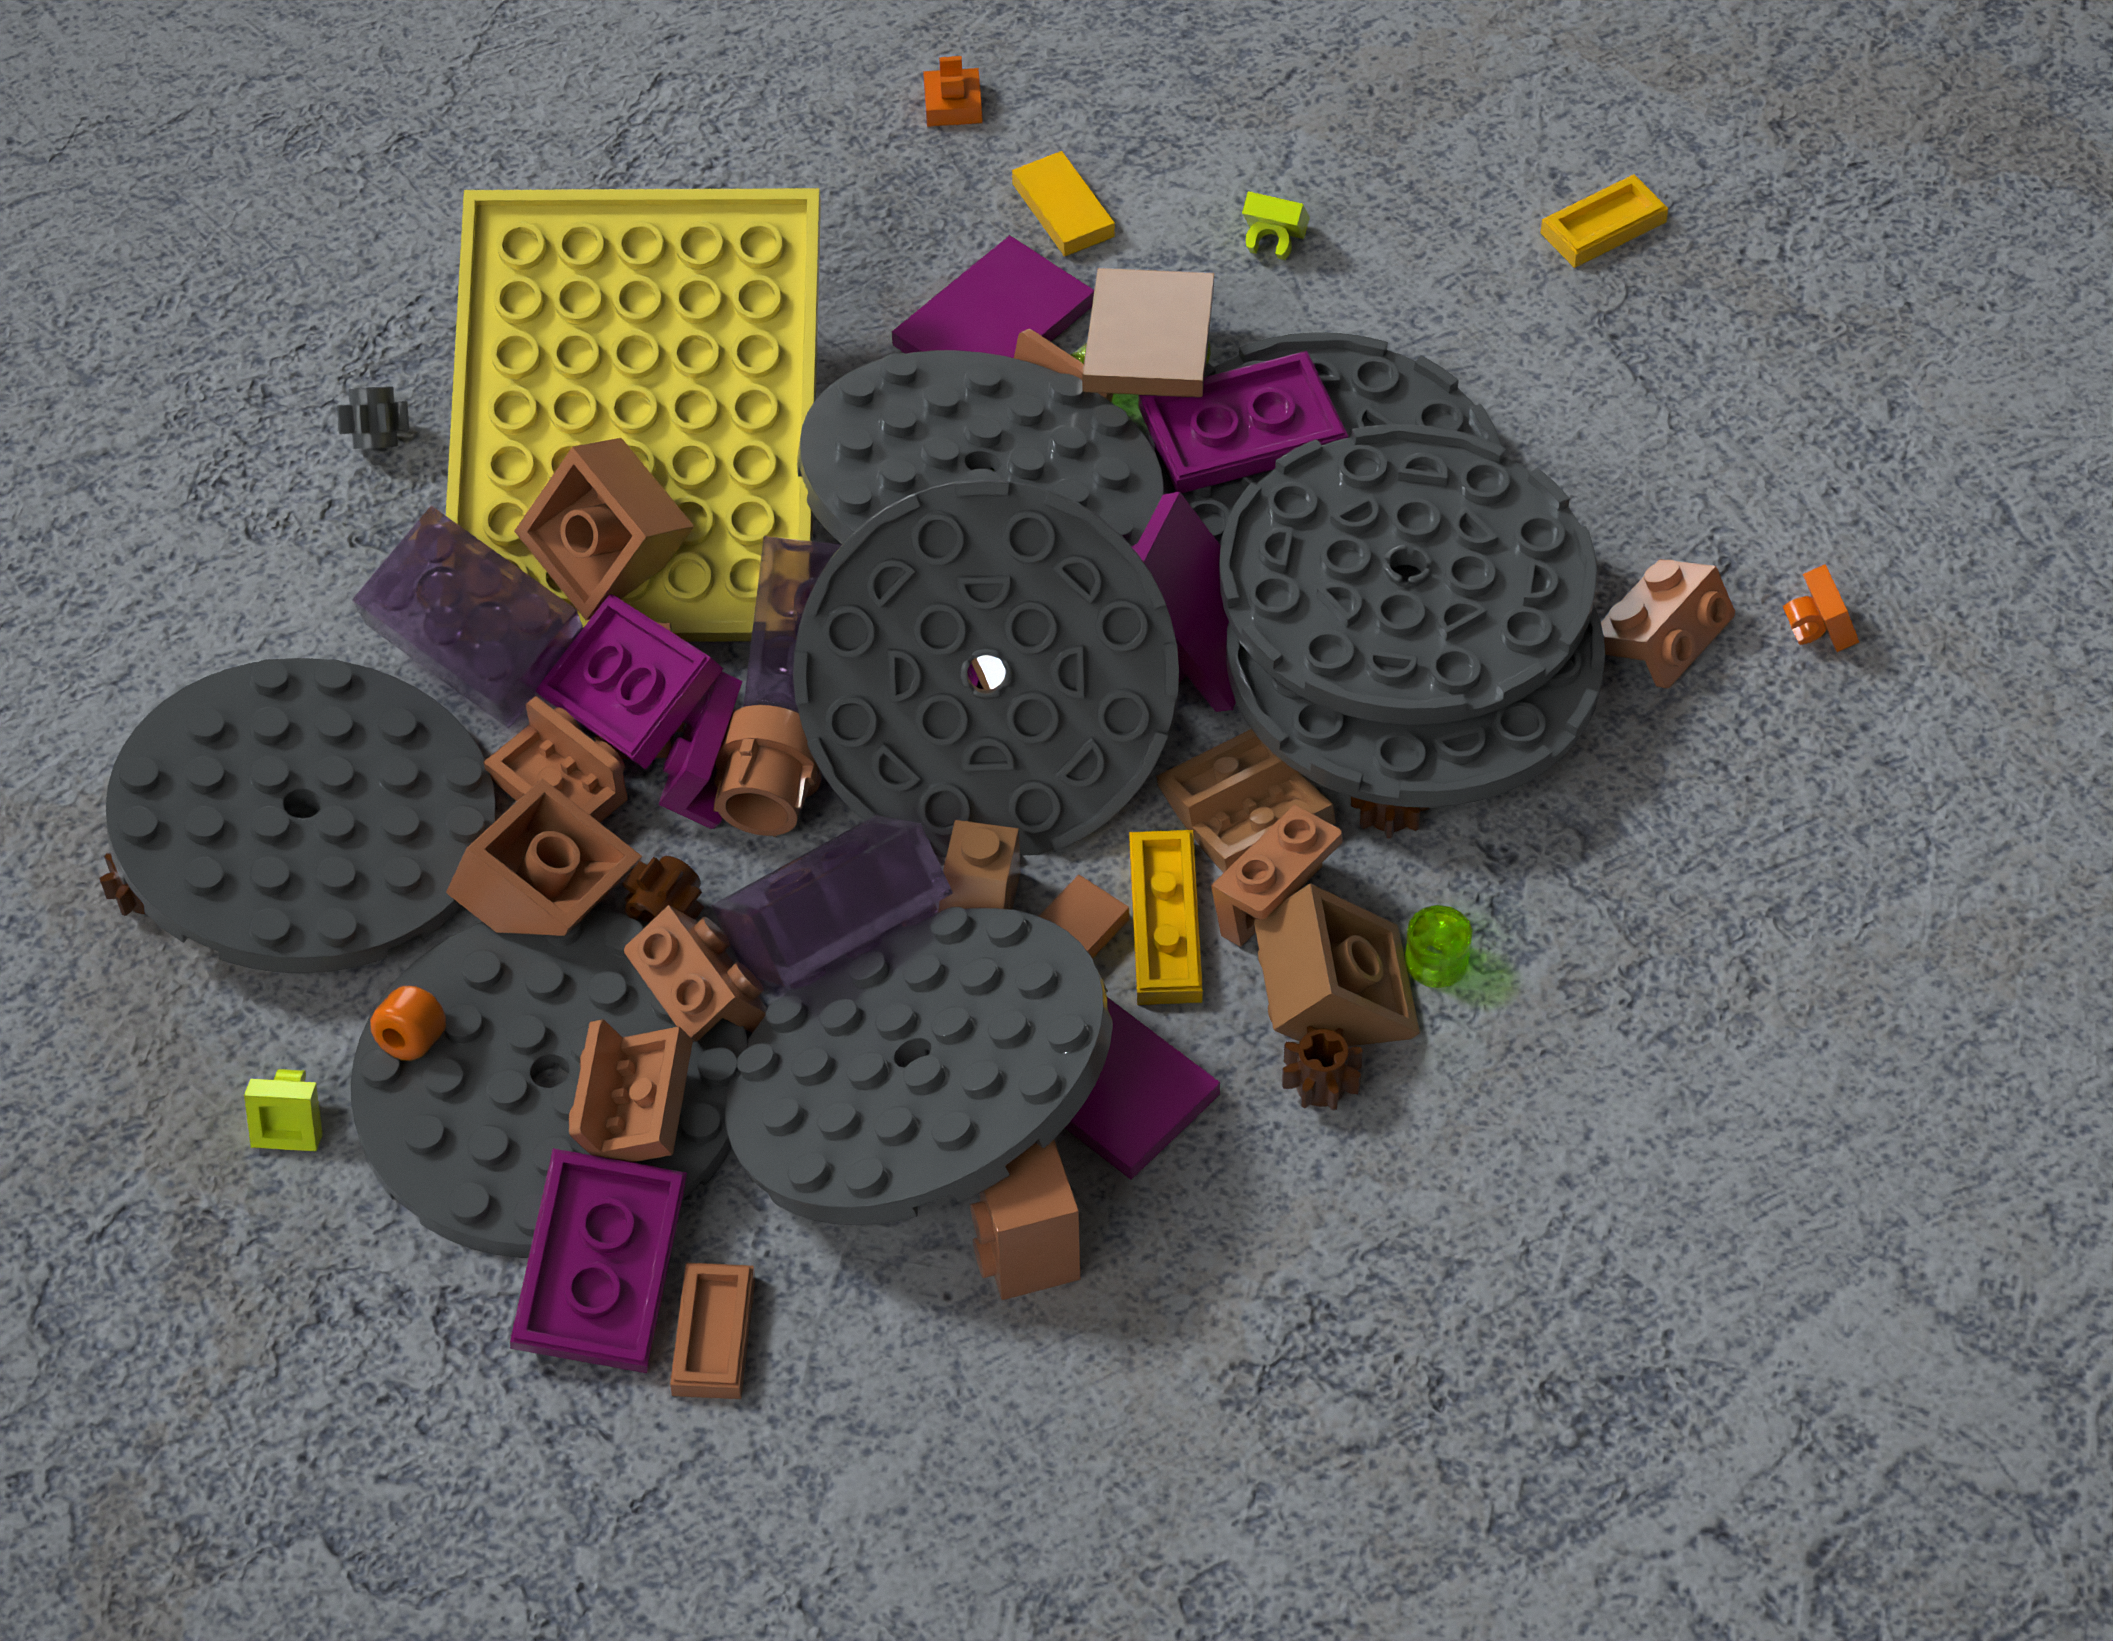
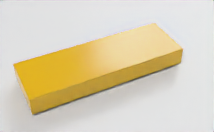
M1193 830L1129 832L1137 1005L1202 1003L1203 988Z

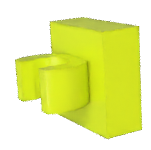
M1248 191L1242 211L1250 227L1246 234V246L1250 253L1256 254L1260 240L1265 235L1273 234L1279 238L1275 252L1277 258L1281 260L1287 259L1292 249L1290 236L1300 239L1305 238L1310 217L1304 204Z
M278 1069L274 1080L250 1079L244 1094L251 1148L317 1151L323 1135L317 1083L305 1082V1070Z

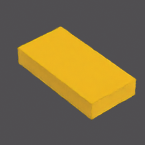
M1063 151L1012 170L1013 186L1064 257L1115 237L1114 221Z
M1633 174L1543 218L1540 233L1573 268H1576L1666 223L1668 207Z

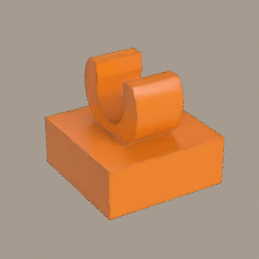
M962 56L939 57L940 70L923 71L927 127L982 123L979 68L962 69Z
M1826 564L1804 573L1803 577L1811 597H1799L1783 606L1798 644L1811 643L1820 638L1826 630L1836 652L1860 643L1848 610Z

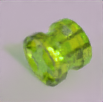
M1434 905L1421 909L1411 918L1407 930L1405 962L1407 972L1415 981L1428 987L1442 988L1452 986L1462 980L1467 973L1473 931L1470 921L1462 912L1449 906ZM1428 946H1433L1436 950L1442 951L1443 953H1433L1428 950Z

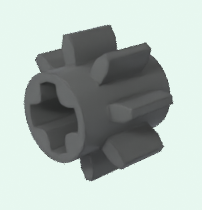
M393 386L349 389L350 404L337 405L339 434L352 433L353 449L398 446L397 431L409 430L408 402H395Z

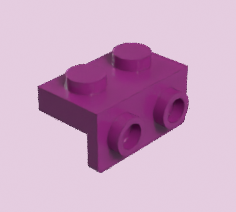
M725 672L719 674L683 721V723L687 724L683 736L676 739L663 766V772L669 774L658 804L710 829H715L722 821L719 812H714L713 810L717 787L714 783L717 773L715 761L743 682Z

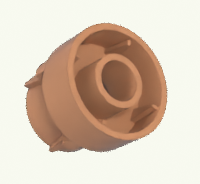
M752 705L732 712L715 761L717 773L714 783L717 787V793L713 809L714 812H719L721 817L732 826L756 835L776 837L777 835L785 834L796 826L805 798L813 795L818 790L823 774L809 750L799 713L771 705Z

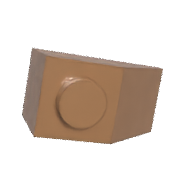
M955 820L942 873L938 913L950 907H961L963 909H1013L1021 874L1019 828Z

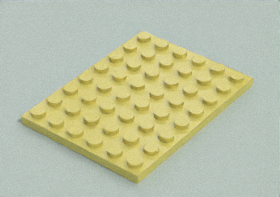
M819 188L464 190L439 634L443 642L574 641L589 620H585L514 531L573 446L622 438L694 525L665 568L621 600L656 623H671L672 633L686 642L797 641L799 625L807 600L811 594L813 512L807 503L808 490L803 482V478L798 477L797 456L802 425L807 412L816 400L821 196Z

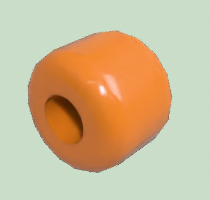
M401 986L392 991L376 1008L370 1019L371 1033L374 1040L386 1053L400 1060L413 1061L424 1056L441 1037L446 1028V1015L441 1004L431 993L417 986Z

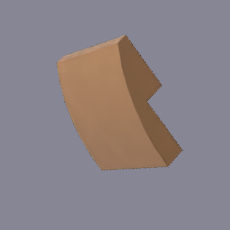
M1252 729L1156 776L1160 790L1187 830H1193V838L1223 873L1294 804L1332 825L1336 824L1333 804L1298 771L1273 754Z

